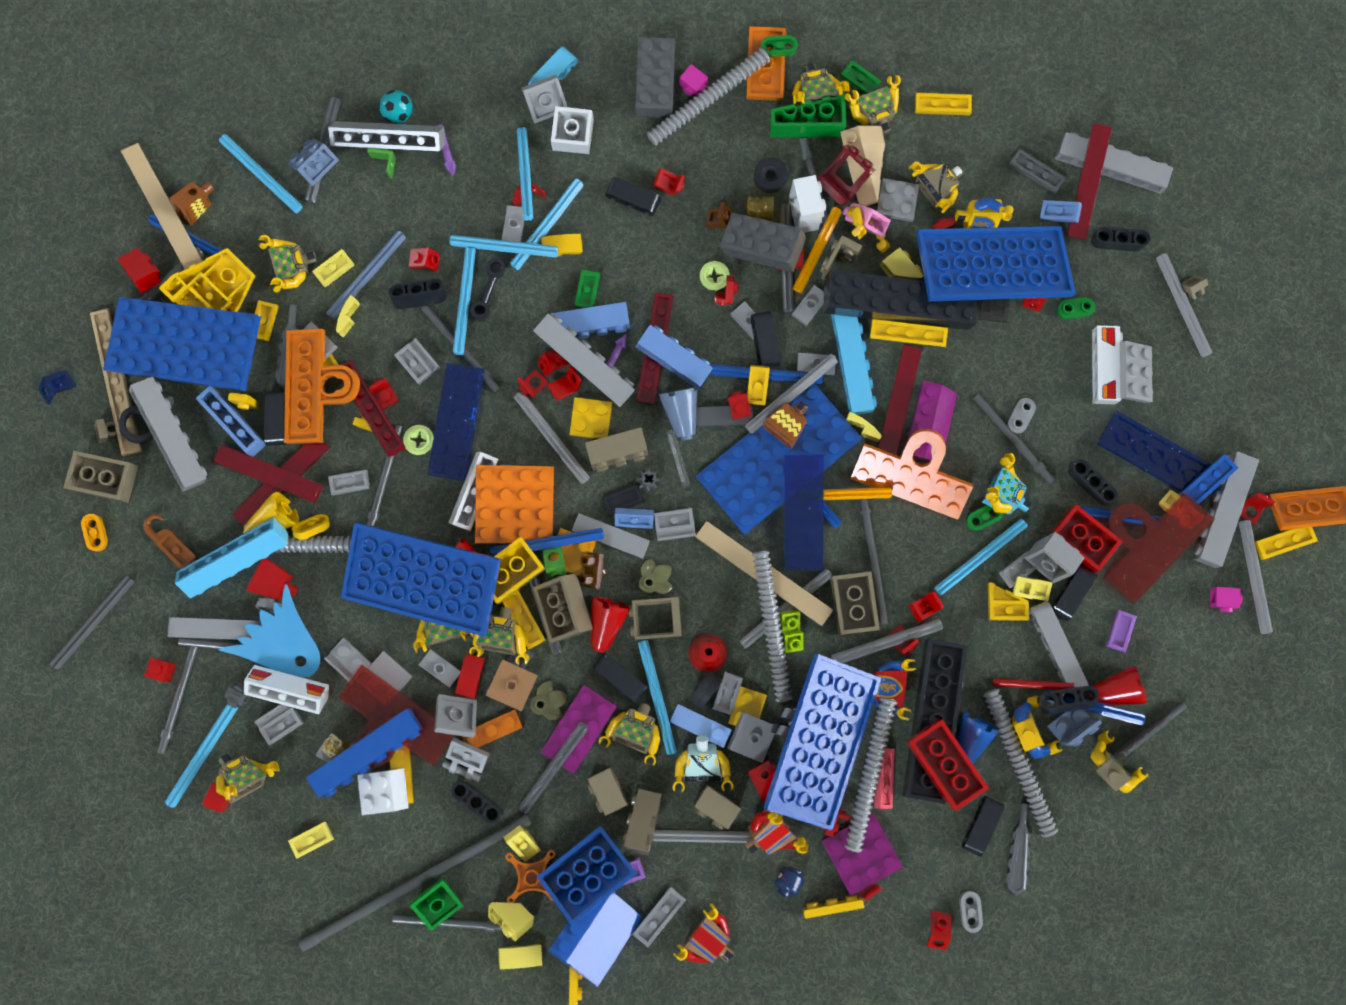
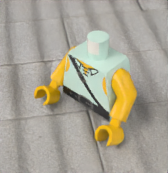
M698 736L696 743L689 744L687 750L683 751L676 760L674 776L676 781L672 784V789L675 791V785L680 783L682 785L681 792L684 791L685 785L682 783V778H684V782L722 781V778H724V782L721 785L722 790L725 792V783H730L731 790H733L734 784L729 778L731 776L729 760L722 751L717 750L716 744L708 743L707 736Z

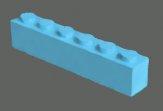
M831 314L849 412L856 415L872 413L877 403L875 396H872L871 392L873 381L868 376L867 371L870 370L869 360L865 359L864 355L866 344L861 339V334H863L862 324L858 323L857 317Z
M273 517L177 571L175 584L189 598L200 595L206 589L218 585L224 579L236 575L237 572L244 568H249L260 559H265L271 553L283 549L288 544V532Z

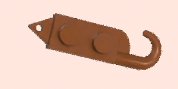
M153 514L145 519L143 524L145 533L180 569L197 561L199 557L173 531L163 529L156 533L151 528L152 520H164L161 515Z

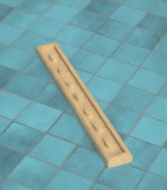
M137 143L121 150L184 269L202 262L139 144Z
M109 308L90 313L102 370L113 327ZM103 370L121 455L124 457L142 452L140 443L129 442L122 436L119 430L121 413L132 406L125 374ZM132 415L127 419L126 427L130 433L138 435L135 417Z
M706 521L695 537L756 580L758 576L755 575L757 570L754 569L756 564L753 563V560H755V557H752L753 553ZM770 567L773 571L771 575L774 577L772 579L774 581V593L817 624L823 626L833 609L779 571Z

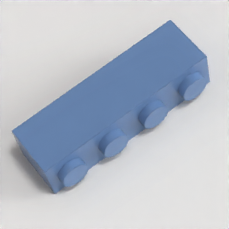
M626 302L551 313V316L555 314L562 320L561 325L565 329L569 326L576 332L577 335L575 337L578 336L579 339L588 338L589 334L596 333L598 336L608 334L609 331L622 333L630 328Z
M649 325L635 346L691 386L697 387V390L713 369L704 358L699 359L691 349L680 346L678 340L671 336L667 337L658 326L653 327Z
M209 386L196 397L199 403L246 454L254 457L266 446L265 441L217 389Z

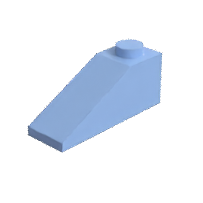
M679 704L670 720L671 723L693 734L707 736L708 741L723 748L731 732L730 728Z

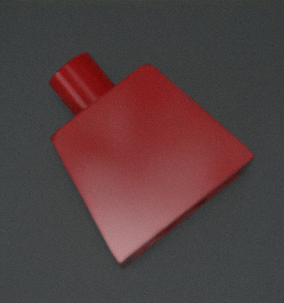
M265 558L261 560L246 590L281 600L286 584L292 598L296 595L298 587L290 584L293 575L272 560Z

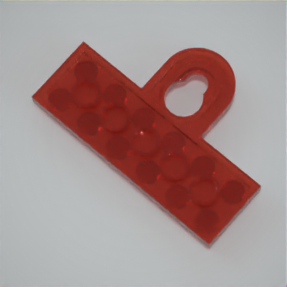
M1183 493L1158 520L1153 518L1139 505L1127 503L1117 506L1109 516V529L1123 541L1122 544L1129 551L1103 579L1134 605L1215 519L1186 493ZM1126 517L1143 522L1145 533L1142 537L1134 539L1127 534L1126 528L1123 525V520Z
M364 665L360 666L339 695L340 699L369 719L354 744L406 709L413 711L423 729L419 731L420 735L412 741L407 739L403 742V745L432 766L436 764L456 736L434 732L435 716ZM391 750L386 754V759L378 764L374 762L369 767L377 768L387 764L396 752Z

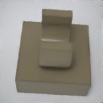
M1194 275L1182 282L1181 285L1184 292L1188 293V297L1195 300L1196 292L1201 295L1205 294L1204 287L1208 286L1206 278Z
M104 419L95 420L94 428L98 443L106 442L108 437L113 438L116 436V432H109L107 430L108 427L114 426V422H107L105 424Z

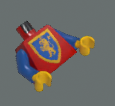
M914 659L890 661L879 666L877 672H873L874 676L882 678L874 700L875 706L878 707V704L881 703L879 699L882 697L895 700L897 705H894V708H896L893 711L894 716L906 721L909 719L904 717V712H911L910 709L904 708L907 671H914L916 669L909 668V662L915 661Z

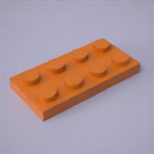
M749 26L748 59L750 55H754L755 51L758 52L764 38L786 35V28ZM785 56L769 57V63H765L763 67L760 66V69H756V72L754 74L751 73L750 77L747 76L746 99L783 101Z
M1346 486L1275 493L1268 496L1275 501L1271 509L1280 531L1346 524Z

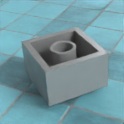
M1056 532L1036 541L1024 557L1052 583L1073 575L1084 560L1079 551L1069 545Z

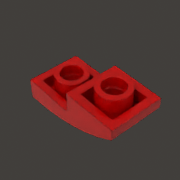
M465 655L455 693L457 696L475 699L480 685V676L485 664V658Z

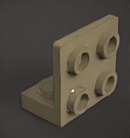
M841 236L839 241L835 240L829 256L826 257L822 264L820 272L823 274L821 279L825 280V276L828 274L837 255L841 256L840 258L847 263H855L862 245L844 236Z

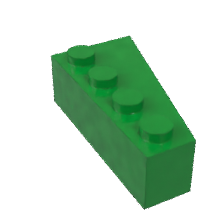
M845 93L831 98L830 96L823 97L822 100L814 102L811 100L805 101L801 105L795 106V104L771 109L769 120L770 138L841 137V131L846 129Z

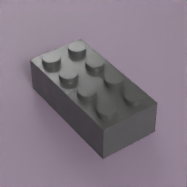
M638 37L636 116L670 117L673 114L675 38Z
M732 213L719 247L726 256L794 272L806 236L802 229Z

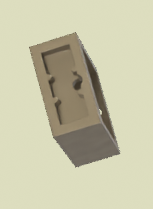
M679 597L634 600L632 605H629V617H633L634 625H630L631 636H635V640L682 637ZM671 604L673 632L640 635L638 606Z

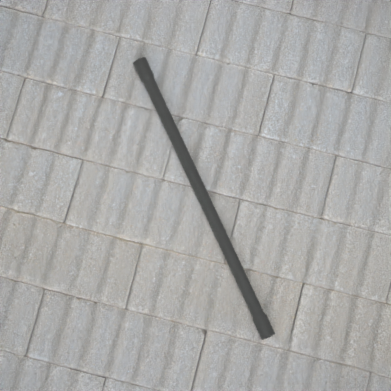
M526 813L512 821L509 825L345 917L298 941L300 949L305 952L329 936L501 841L505 835L519 825L523 829L533 824L530 816Z

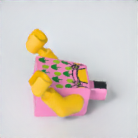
M852 203L850 207L844 209L843 216L845 220L856 226L852 230L854 237L858 236L861 239L866 232H870L876 235L877 240H880L876 244L879 251L884 253L890 248V244L885 239V232L891 221L890 219L872 208Z

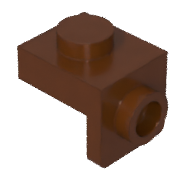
M725 202L720 203V208H709L705 223L708 229L727 228L732 214L731 209Z

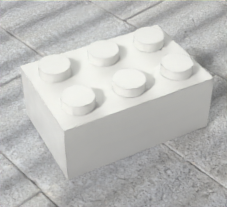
M816 175L793 179L788 199L791 205L794 225L801 228L804 233L819 229L822 217H824V211L826 210L825 200L821 199L820 196L822 192L821 183L817 181Z

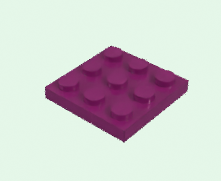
M874 813L868 816L870 819L867 821L868 827H865L867 832L864 833L865 839L862 840L864 843L861 846L862 852L850 851L844 847L847 844L846 838H849V835H847L850 832L849 827L837 832L833 837L830 836L822 840L850 896L903 868Z

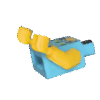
M1012 453L1005 454V458L1000 460V464L1004 468L993 477L982 503L991 506L996 513L1011 514L1017 508L1026 512L1032 502L1023 497L1027 487L1015 474L1013 467L1015 456Z

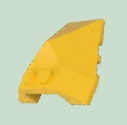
M226 248L196 265L193 264L189 268L173 274L159 289L172 302L179 305L238 312L256 275Z

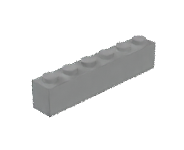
M335 121L328 127L330 146L440 151L445 146L444 126Z
M1066 132L1061 139L1055 159L1082 168L1089 139L1079 137L1076 133ZM1108 144L1101 174L1161 194L1168 186L1173 167L1168 166L1164 162L1152 161L1146 156H1137L1130 151L1116 149Z
M547 314L533 331L621 407L635 391L632 388L635 384L627 377L623 380L618 375L620 371L613 365L608 367L604 363L606 359L598 352L596 354L592 353L589 350L591 346L582 339L580 342L575 338L577 333L569 326L565 329L561 325L562 320L555 314L552 316Z
M150 377L130 385L129 392L182 492L203 484L206 480L207 472L197 462L198 455L194 449L190 448L187 434L181 431L178 417L176 415L173 416L169 400L167 398L164 399L160 383L158 381L155 382L154 378Z
M1238 451L1228 455L1238 469L1220 484L1218 490L1214 492L1212 496L1213 506L1206 513V519H1208L1206 526L1202 527L1199 534L1201 536L1200 543L1195 546L1193 551L1195 561L1213 568L1222 567L1259 463V459Z

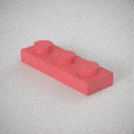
M884 748L886 752L883 753L884 759L881 760L883 765L880 766L881 772L878 773L880 777L877 778L878 784L875 785L877 790H875L874 808L892 809L895 749Z

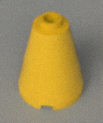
M275 492L268 497L244 525L243 533H247L273 517L284 529H287L299 522V515L295 508L291 510L288 505L291 502L287 497L279 492Z

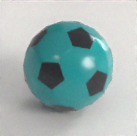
M400 90L386 92L379 103L381 115L386 121L393 124L404 123L409 119L413 111L411 99Z

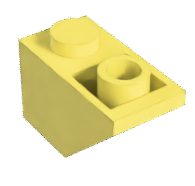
M900 247L885 258L880 265L889 277L920 281L924 277L922 269L918 265H914L910 255Z
M492 902L489 904L488 916L494 924L497 923L508 938L511 937L516 941L533 926L534 916L521 903Z

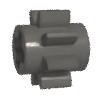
M650 468L645 473L640 471L639 474L642 478L636 479V482L641 484L639 489L644 488L647 493L651 488L656 490L657 486L655 483L660 482V479L656 478L657 471L654 473L650 472ZM646 478H652L651 483H645L644 481Z
M240 682L237 686L232 684L225 693L226 702L235 709L238 705L243 707L250 697L244 694V684Z

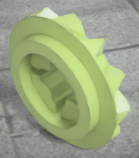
M711 261L702 267L700 280L702 285L708 290L717 291L726 286V277L730 273L723 263ZM713 269H715L716 275H720L716 283L713 281V278L709 277L712 275Z
M415 425L405 432L403 442L410 453L422 455L431 450L434 444V437L431 430L426 426ZM421 435V438L424 439L426 442H421L420 445L417 446V442L411 439L418 438V436Z

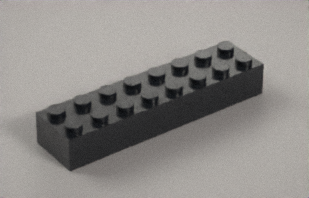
M830 270L825 276L823 313L969 330L977 324V300L928 301L925 281Z
M932 639L925 640L911 737L937 719H942L955 737L968 649L967 645ZM909 747L902 796L946 804V801Z

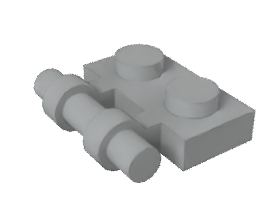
M453 738L446 754V758L452 760V762L445 760L442 767L448 769L452 774L457 773L464 776L468 781L479 782L481 775L475 773V771L482 773L490 753ZM459 764L468 767V769L459 766Z

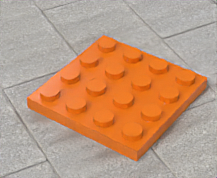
M476 465L475 543H513L520 537L524 541L553 536L554 467Z

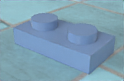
M1043 200L1040 219L1043 221L1078 223L1082 204L1080 202Z
M615 508V527L653 529L654 510Z

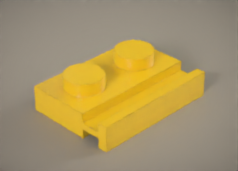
M740 686L728 724L736 726L742 712L760 719L767 695Z

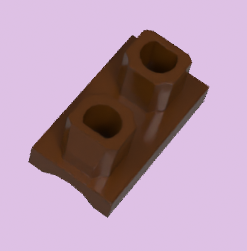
M587 552L586 555L581 556L580 563L581 566H585V573H580L578 577L580 584H583L585 587L600 589L602 573L608 574V569L603 568L604 554Z

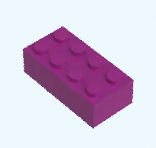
M583 685L540 753L553 760L577 725L583 722L588 726V730L562 765L563 768L574 774L614 713L617 705L586 685Z

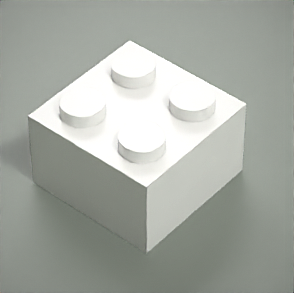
M555 106L551 136L553 151L590 153L594 120L592 110Z
M404 768L357 775L362 815L394 812L409 808Z

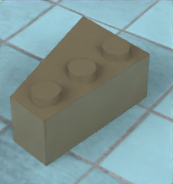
M638 789L637 794H633L631 805H634L633 812L628 815L627 825H629L628 832L624 833L622 841L626 851L649 856L662 794Z

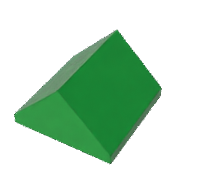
M440 879L409 903V906L430 931L464 906L444 879Z

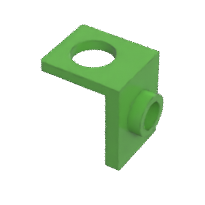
M368 148L367 152L371 158L388 160L386 172L389 178L393 179L396 160L393 151H389L386 148Z
M562 547L543 550L548 580L567 575ZM551 553H557L559 558L556 561H550L548 556Z

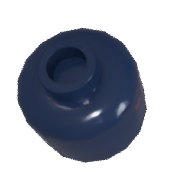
M792 866L783 868L775 881V885L779 889L778 893L786 898L789 895L797 896L804 884L803 873Z

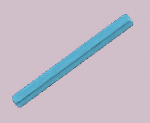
M519 127L517 129L522 212L523 219L527 221L533 219L527 129Z
M223 134L219 138V142L295 213L302 210V205L228 135Z
M577 178L574 179L526 243L539 244L541 242V238L545 237L583 187L582 181ZM517 253L510 262L511 266L519 270L530 255Z
M451 235L449 240L451 246L546 257H557L558 248L550 245Z
M470 247L465 249L453 352L456 355H463L476 255L475 248Z
M1023 519L1018 520L935 586V592L939 596L943 595L1027 528V523Z
M643 640L638 642L664 746L667 755L674 754L677 750L648 641Z
M227 703L167 797L166 805L172 808L177 805L238 707L235 709Z

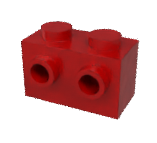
M139 248L118 258L122 268L141 294L162 283L158 276L161 274L155 264H150L152 261L147 253L142 254Z
M768 760L747 771L764 804L777 768L774 762L770 764Z

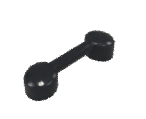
M492 258L488 261L486 269L489 279L481 301H477L471 306V315L477 321H484L489 317L490 311L487 305L496 279L501 278L505 273V264L499 258Z

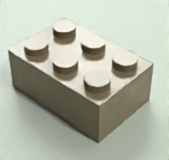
M641 427L585 443L593 471L597 470V472L606 471L612 465H616V467L625 466L627 461L631 460L640 462L645 460V456H648V449Z
M73 451L63 488L129 503L138 466L129 462Z
M872 572L832 576L830 582L838 635L880 630Z
M577 574L560 576L533 587L550 643L563 641L593 630Z

